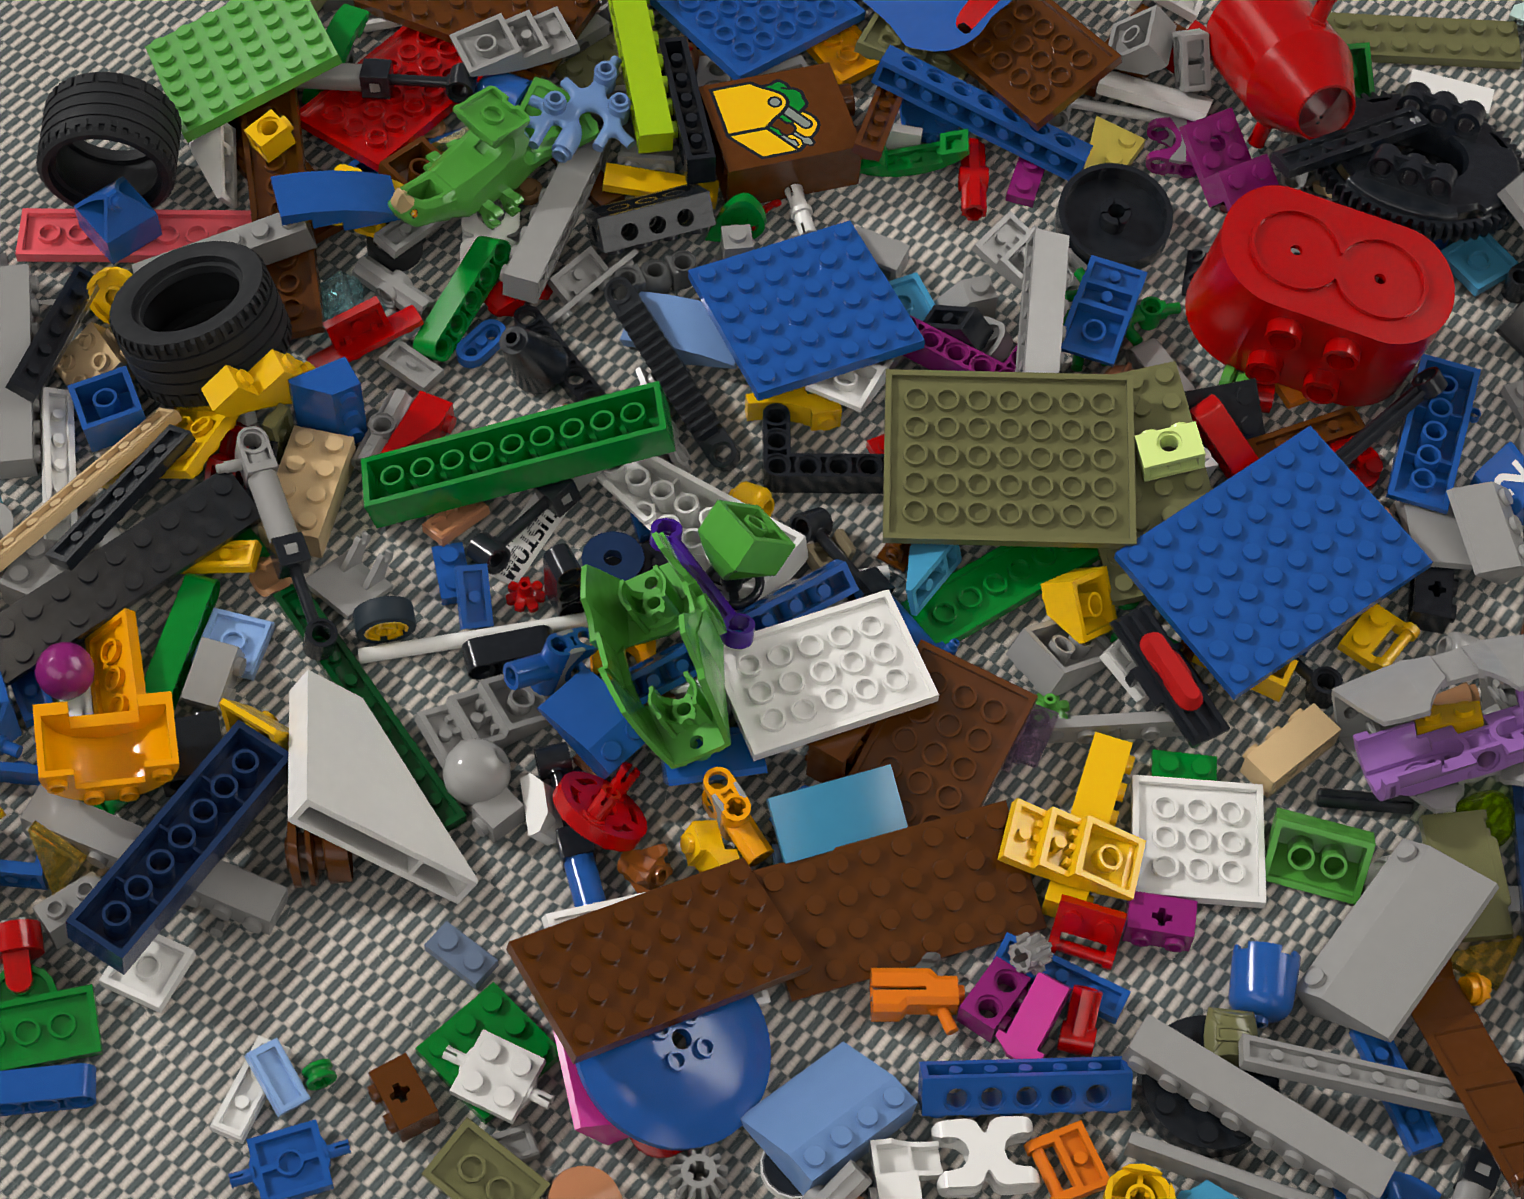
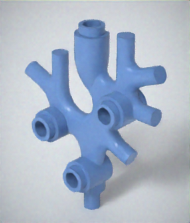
M614 55L609 61H601L594 68L593 82L585 88L578 87L568 77H565L560 82V86L569 94L570 100L568 102L559 91H550L545 95L544 99L532 95L528 105L539 109L542 113L539 116H529L530 123L526 128H532L535 131L528 145L532 149H538L549 129L553 125L560 126L562 130L551 147V154L555 160L561 163L571 160L582 139V128L579 118L586 112H593L601 116L604 122L603 128L592 145L595 151L602 152L609 139L612 138L620 141L627 149H631L636 141L622 127L629 121L631 100L622 92H617L609 99L607 98V94L612 93L615 89L616 78L619 75L618 68L622 60Z

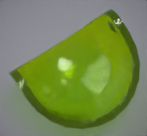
M1478 791L1457 803L1456 812L1486 810V826L1490 828L1491 836L1497 839L1499 847L1510 838L1514 827V813L1510 801L1500 791Z

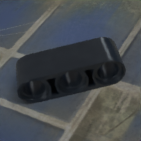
M538 625L467 640L462 645V653L468 677L474 680H481L503 674L505 663L541 653L546 639L549 635L553 634L552 628L547 625Z

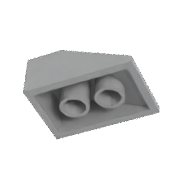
M1051 619L1023 628L1006 655L1014 663L1015 667L1034 685L1038 693L1043 696L1049 693L1058 696L1068 692L1107 667L1099 656L1112 643L1103 634L1086 643L1079 644Z

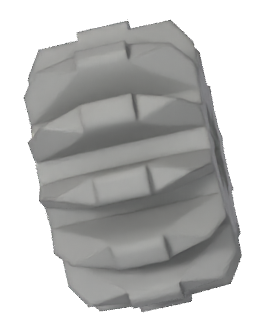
M707 1146L702 1149L701 1154H697L696 1149L693 1148L688 1150L689 1157L678 1153L676 1155L677 1164L670 1165L669 1174L673 1176L669 1180V1187L671 1189H678L676 1199H684L686 1197L688 1199H709V1197L721 1199L720 1190L727 1189L728 1180L725 1178L728 1174V1166L720 1164L721 1155L717 1153L709 1157V1148ZM696 1173L704 1174V1177H701V1181L693 1180V1177H696Z

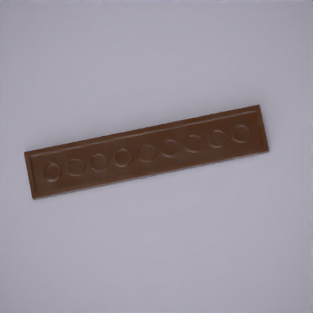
M296 88L240 116L252 222L279 213L271 176L307 172ZM272 109L279 117L284 115L290 121L294 128L291 133L296 143L268 163L251 146L244 129ZM309 220V222H310V224H311V228H312L313 234H314V228H313L312 221ZM316 248L266 265L291 320V340L325 333L326 330L322 324L325 320Z

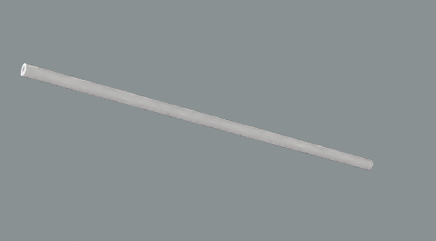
M888 565L876 566L890 580ZM869 568L858 569V570H859V571H863V570H866V569H869ZM797 579L789 580L788 582L784 583L783 585H781L780 587H778L777 589H775V590L772 591L771 593H773V592L777 591L778 589H780V588H782V587H784V586H786V585H788V584H790V583L796 581ZM720 591L725 599L729 601V594ZM585 613L363 647L358 648L360 664L459 649L462 648L464 642L472 638L538 625H547L552 628L553 633L578 627L588 628Z

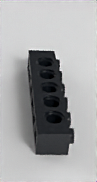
M686 36L659 39L658 53H662L664 70L661 73L662 76L666 75L668 79V93H666V97L671 98L673 103L671 119L677 122L678 138H676L686 183L691 185L716 182V155Z

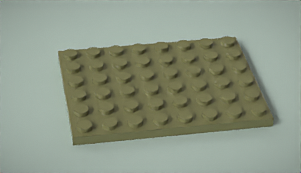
M886 369L882 543L1122 549L1125 546L1137 545L1133 375Z

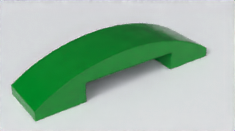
M345 3L336 12L326 29L342 63L346 62L355 38L361 37L371 14L370 11ZM304 89L302 104L306 105L323 90Z
M962 129L940 133V141L893 150H887L885 145L879 162L875 160H861L860 174L879 177H901L928 173L952 165L970 154L969 130Z

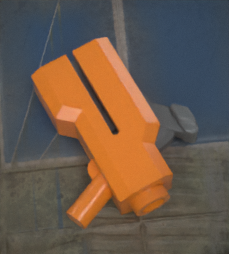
M927 952L922 957V960L915 967L871 968L869 980L870 1000H872L870 1001L871 1022H900L906 1015L937 1016L946 1035H952L959 1030L952 1015L957 1014L958 1006L965 1000L964 985H958L957 976H938L935 967L939 965L941 956L936 952Z

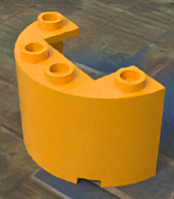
M172 692L137 694L138 710L69 717L67 701L32 705L38 778L41 785L50 794L73 800H81L86 805H99L104 801L118 799L123 802L135 801L140 797L139 795L172 781L179 769Z

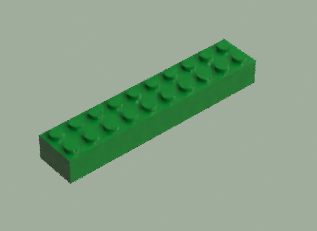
M655 381L361 458L364 508L376 528H381L675 452L669 403L660 382Z

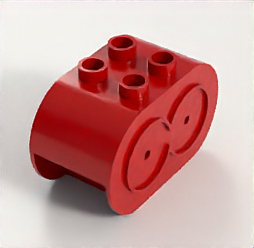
M1269 185L1247 192L1232 205L1205 259L1188 286L1185 309L1189 326L1201 346L1224 365L1227 364L1245 372L1247 378H1256V383L1270 385L1277 383L1301 391L1302 395L1313 403H1335L1342 406L1353 405L1354 407H1361L1379 403L1389 398L1400 388L1448 320L1454 305L1455 285L1453 274L1446 258L1438 247L1421 233L1295 188ZM1291 249L1299 250L1300 255L1293 254Z

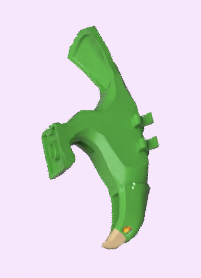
M534 77L520 106L518 104L513 106L508 101L509 97L505 93L491 85L468 97L464 102L455 105L453 112L467 126L468 132L460 139H453L446 144L448 149L442 155L437 151L426 155V159L430 162L423 166L425 172L395 190L392 198L387 203L389 209L401 221L414 227L449 221L451 218L470 217L479 212L485 225L493 230L501 225L497 218L504 215L502 208L493 203L499 199L505 212L514 217L521 212V209L517 206L524 202V198L513 190L517 189L535 169L553 158L551 147L562 130L560 126L553 125L538 149H532L528 145L535 131L532 128H526L530 123L529 116H539L542 113L539 109L528 105L530 97L536 95L544 99L545 95L550 91H559L568 102L570 100L569 94L549 80ZM590 112L582 114L579 118L582 128V139L579 147L596 139L600 133L598 122L591 116Z

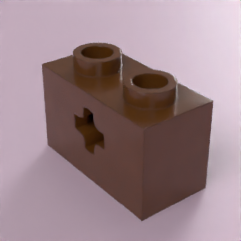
M407 1053L368 1072L371 1085L366 1087L368 1094L375 1106L381 1103L386 1112L382 1118L391 1135L397 1132L402 1143L440 1124L438 1109ZM401 1096L406 1101L401 1103L399 1099L395 1098Z

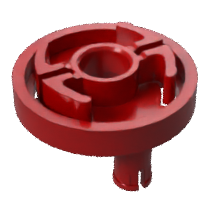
M628 762L621 764L620 769L611 782L587 772L573 771L565 774L553 791V802L561 818L581 836L605 850L631 851L637 847L647 832V821L643 812L627 795V792L641 773L635 767L627 777L626 774L633 765Z

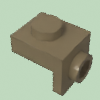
M837 529L831 539L851 561L856 553V548L845 531ZM819 543L807 544L809 558L806 562L812 571L834 561Z

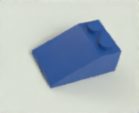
M586 666L537 708L588 767L604 780L645 744L621 714L605 682Z

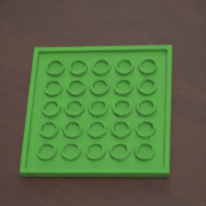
M230 0L225 6L213 12H207L196 21L182 25L176 31L164 37L156 38L151 44L145 46L165 94L179 111L182 125L181 132L187 143L342 64L310 0Z

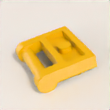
M1376 604L1361 615L1339 642L1337 649L1373 672L1391 665L1408 643L1416 640L1420 635V629L1414 623L1404 622ZM1391 631L1399 635L1382 657L1373 655Z

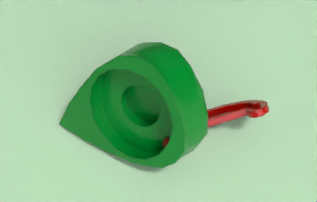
M740 193L733 196L716 216V225L710 226L705 236V241L721 242V226L734 224H750L752 239L759 237L765 229L767 222L766 214L774 207H779L782 204L781 200L776 199L762 206L756 197L750 193Z

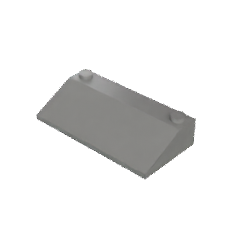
M1403 838L1297 984L1296 993L1310 1015L1391 1043L1499 889L1498 884L1429 845Z

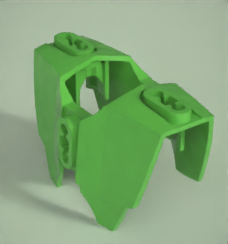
M655 532L651 535L660 551L668 560V563L661 566L655 565L652 570L626 581L586 564L582 566L580 600L588 623L590 643L599 650L603 667L597 670L600 672L618 709L649 748L671 769L687 766L694 761L707 760L713 753L720 752L731 745L724 684V644L720 635L727 633V628L719 610L707 594L702 592L697 581L681 565L666 535L663 532ZM680 630L681 638L696 669L699 684L688 671L683 672L684 677L690 685L684 698L677 700L663 697L652 685L648 687V706H644L632 681L626 659V649L670 636ZM700 738V740L703 742V745L700 748L696 749L698 746V742L696 741V739Z

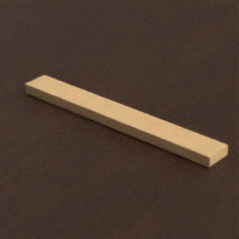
M159 407L0 540V572L141 455L169 424L175 426L182 420L179 412Z

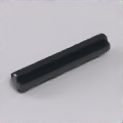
M1319 788L1316 793V805L1324 808L1411 814L1414 808V800L1405 795L1380 801L1373 792Z

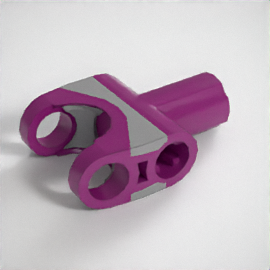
M1164 117L1153 119L1148 123L1147 136L1151 140L1168 147L1147 154L1146 167L1150 172L1175 178H1192L1197 175L1179 127L1194 121L1177 117ZM1157 127H1161V128H1164L1165 130L1157 132V131H1154L1153 129H1154V128H1157ZM1211 138L1210 145L1212 149L1220 151V141ZM1153 160H1161V161H1163L1164 163H1162V164H1154V163H1152V161H1153Z

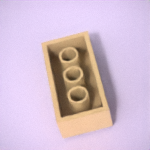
M294 425L277 475L297 531H302L310 555L322 558L354 468L351 464V459L356 452L355 441L352 436ZM261 521L257 526L259 536L265 547L270 548V543Z

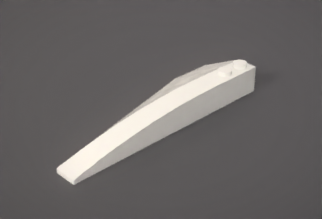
M658 456L605 469L595 478L650 531L652 523L657 519L670 518L678 521L683 528L681 541L705 572L711 566V563L702 546L698 533L699 527L717 500L743 503ZM773 518L771 519L796 546L776 576L764 577V590L759 599L791 580L809 558L806 536ZM754 578L743 584L742 589L739 591V600L747 597L755 587ZM715 584L717 588L729 594V592H727L724 589V586Z

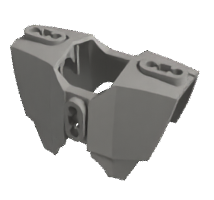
M1524 634L1477 640L1472 644L1461 646L1459 649L1437 655L1400 660L1333 688L1332 702L1335 723L1342 729L1338 740L1359 763L1353 740L1354 734L1364 731L1372 734L1415 719L1430 716L1434 699L1441 688L1443 690L1448 686L1479 678L1482 698V715L1518 705L1515 690L1519 692L1524 691ZM1524 762L1480 777L1466 779L1409 797L1435 814L1456 812V805L1464 796V783H1475L1483 780L1485 777L1493 776L1496 783L1501 781L1504 785L1524 787Z

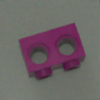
M996 956L960 1005L956 1021L991 1043L998 1029L1006 1032L1011 1025L1013 1018L1010 1015L1015 1008L1019 1009L1028 993L1031 978L1023 972H1017L1015 967ZM1008 985L1013 991L1003 992L998 986ZM982 1010L991 1011L995 1015V1017L985 1018L979 1012Z

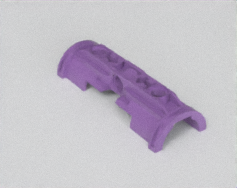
M1515 690L1518 705L1483 715L1486 726L1457 734L1452 725L1417 735L1413 721L1369 734L1367 731L1354 734L1353 740L1357 757L1373 794L1380 801L1398 797L1399 795L1414 796L1524 762V691L1519 692Z

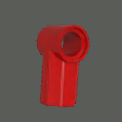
M1083 985L1073 986L1067 1017L1062 1022L1057 1050L1084 1057L1092 1056L1097 1034L1095 1025L1103 991Z

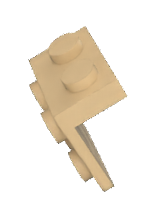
M92 321L68 345L55 369L66 386L123 366H127L131 379H136L111 328H105Z

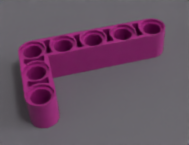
M910 315L925 339V346L923 349L902 356L929 370L1015 372L1017 346L1007 360L1002 363Z

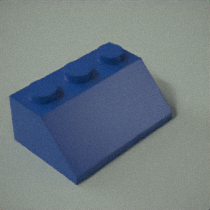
M346 357L288 379L296 426L354 437L355 444L363 440L368 429L361 383Z
M739 726L730 727L731 745L720 752L713 753L707 760L694 761L687 766L671 769L660 758L663 782L668 786L703 782L705 773L714 767L726 768L734 777L768 772L765 758L753 761ZM700 738L696 739V741L698 742V746L696 749L700 748L703 745V742L700 740ZM716 774L713 775L709 779V781L726 778L722 775Z

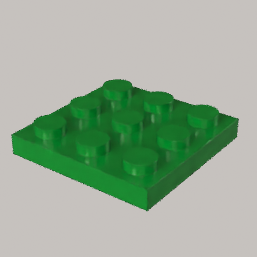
M494 982L415 1048L416 1054L449 1088H451L458 1076L460 1066L442 1059L443 1052L450 1045L467 1054L474 1047L483 1029L544 1058L546 1064L538 1078L559 1061L556 1044ZM463 1101L485 1125L495 1117Z

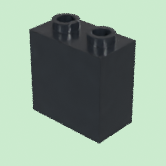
M217 710L211 712L200 711L192 716L174 718L179 769L172 781L162 785L166 797H171L176 793L223 738Z

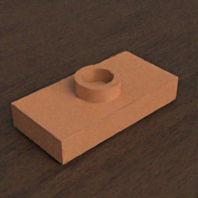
M482 501L439 512L421 524L422 530L444 547L488 516L490 510L489 506Z

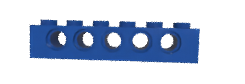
M1122 1056L919 1062L918 1101L922 1116H930L932 1118H944L950 1115L978 1117L986 1114L1013 1116L1022 1113L1048 1115L1058 1112L1078 1115L1094 1111L1113 1114L1119 1111L1131 1110L1133 1072L1127 1062L1121 1059ZM1100 1085L1096 1089H1089L1091 1086ZM1065 1086L1061 1090H1054L1056 1087ZM1023 1087H1031L1026 1091H1019ZM988 1088H996L992 1092H984ZM953 1089H961L957 1093H949Z

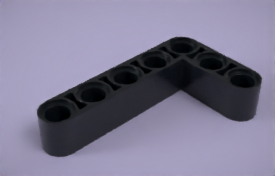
M772 403L763 410L762 478L764 487L768 488L770 492L883 494L884 454L791 453L789 409L783 404Z
M650 541L641 545L645 557L642 574L652 570L655 565L661 566L668 563L662 552L651 547ZM557 544L548 549L543 556L545 594L558 617L584 613L585 611L580 600L582 568L568 544ZM614 556L605 559V563L612 566L621 562L618 557Z

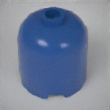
M1249 941L1248 948L1241 949L1239 944L1234 945L1228 993L1229 1005L1232 1010L1254 1012L1257 1028H1267L1269 1023H1276L1286 1019L1292 1011L1301 963L1299 953L1296 951L1291 952V955L1283 953L1282 945L1269 942Z

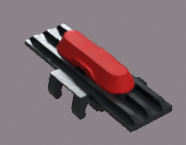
M1148 605L1140 607L1109 623L1137 666L1130 670L1125 677V681L1130 688L1134 687L1137 681L1149 697V700L1144 705L1146 712L1156 711L1159 707L1163 706L1191 748H1195L1230 730L1229 725L1208 695L1212 691V687L1209 683H1204L1183 652L1185 649L1181 642L1173 644Z

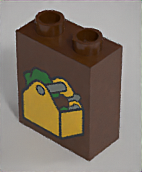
M829 62L699 86L716 155V180L719 181V188L725 204L733 196L740 193H750L760 203L787 198L785 195L787 187L793 193L790 186L792 184L802 185L804 195L859 184L860 166L863 158L852 153L855 140L861 128V125L854 126L851 118L855 115L854 94L848 82L837 83Z

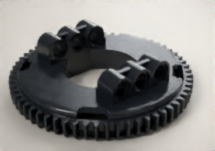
M1411 82L1406 85L1402 93L1392 91L1387 95L1385 91H1381L1380 96L1375 92H1371L1370 97L1365 93H1362L1360 98L1355 96V112L1346 127L1413 105L1430 122L1426 132L1391 144H1380L1374 150L1339 161L1350 175L1347 180L1340 175L1336 167L1332 168L1331 164L1313 170V173H1316L1315 178L1320 180V186L1326 187L1325 193L1332 194L1333 201L1339 200L1341 205L1413 229L1431 239L1433 243L1437 239H1441L1443 243L1451 239L1456 243L1459 238L1466 242L1470 237L1473 240H1477L1479 236L1484 238L1488 233L1495 234L1496 230H1502L1504 226L1509 225L1510 221L1515 219L1497 194L1524 171V158H1521V151H1516L1517 145L1510 144L1511 138H1503L1504 131L1496 132L1497 126L1488 123L1489 120L1485 119V107L1480 102L1467 100L1459 103L1457 97L1449 91H1438L1432 94L1426 84ZM1396 146H1410L1442 157L1450 164L1437 163L1433 165L1421 154H1401V151ZM1473 210L1484 212L1483 217L1480 218L1476 216L1457 220V213Z

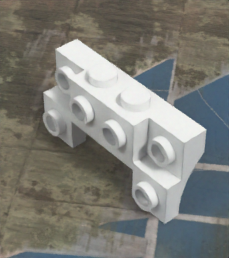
M893 1138L870 1140L869 1154L874 1183L873 1187L868 1188V1199H922L920 1181L938 1180L940 1175L944 1173L941 1168L938 1150L939 1142H908Z

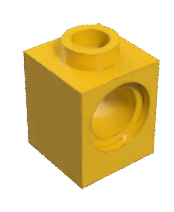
M272 109L244 129L251 146L268 163L296 143L291 133L294 128L290 121L284 115L279 117Z

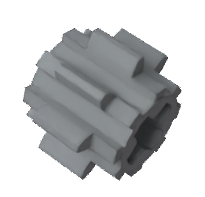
M1028 932L1016 936L1017 943L1009 946L1008 954L1011 959L1009 962L1011 966L1014 965L1017 968V972H1023L1024 974L1032 972L1035 976L1038 972L1046 971L1045 964L1052 962L1054 954L1051 952L1052 944L1045 939L1046 936L1040 935L1039 932L1031 936Z

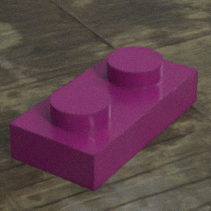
M1019 157L1005 201L1033 208L1045 169Z

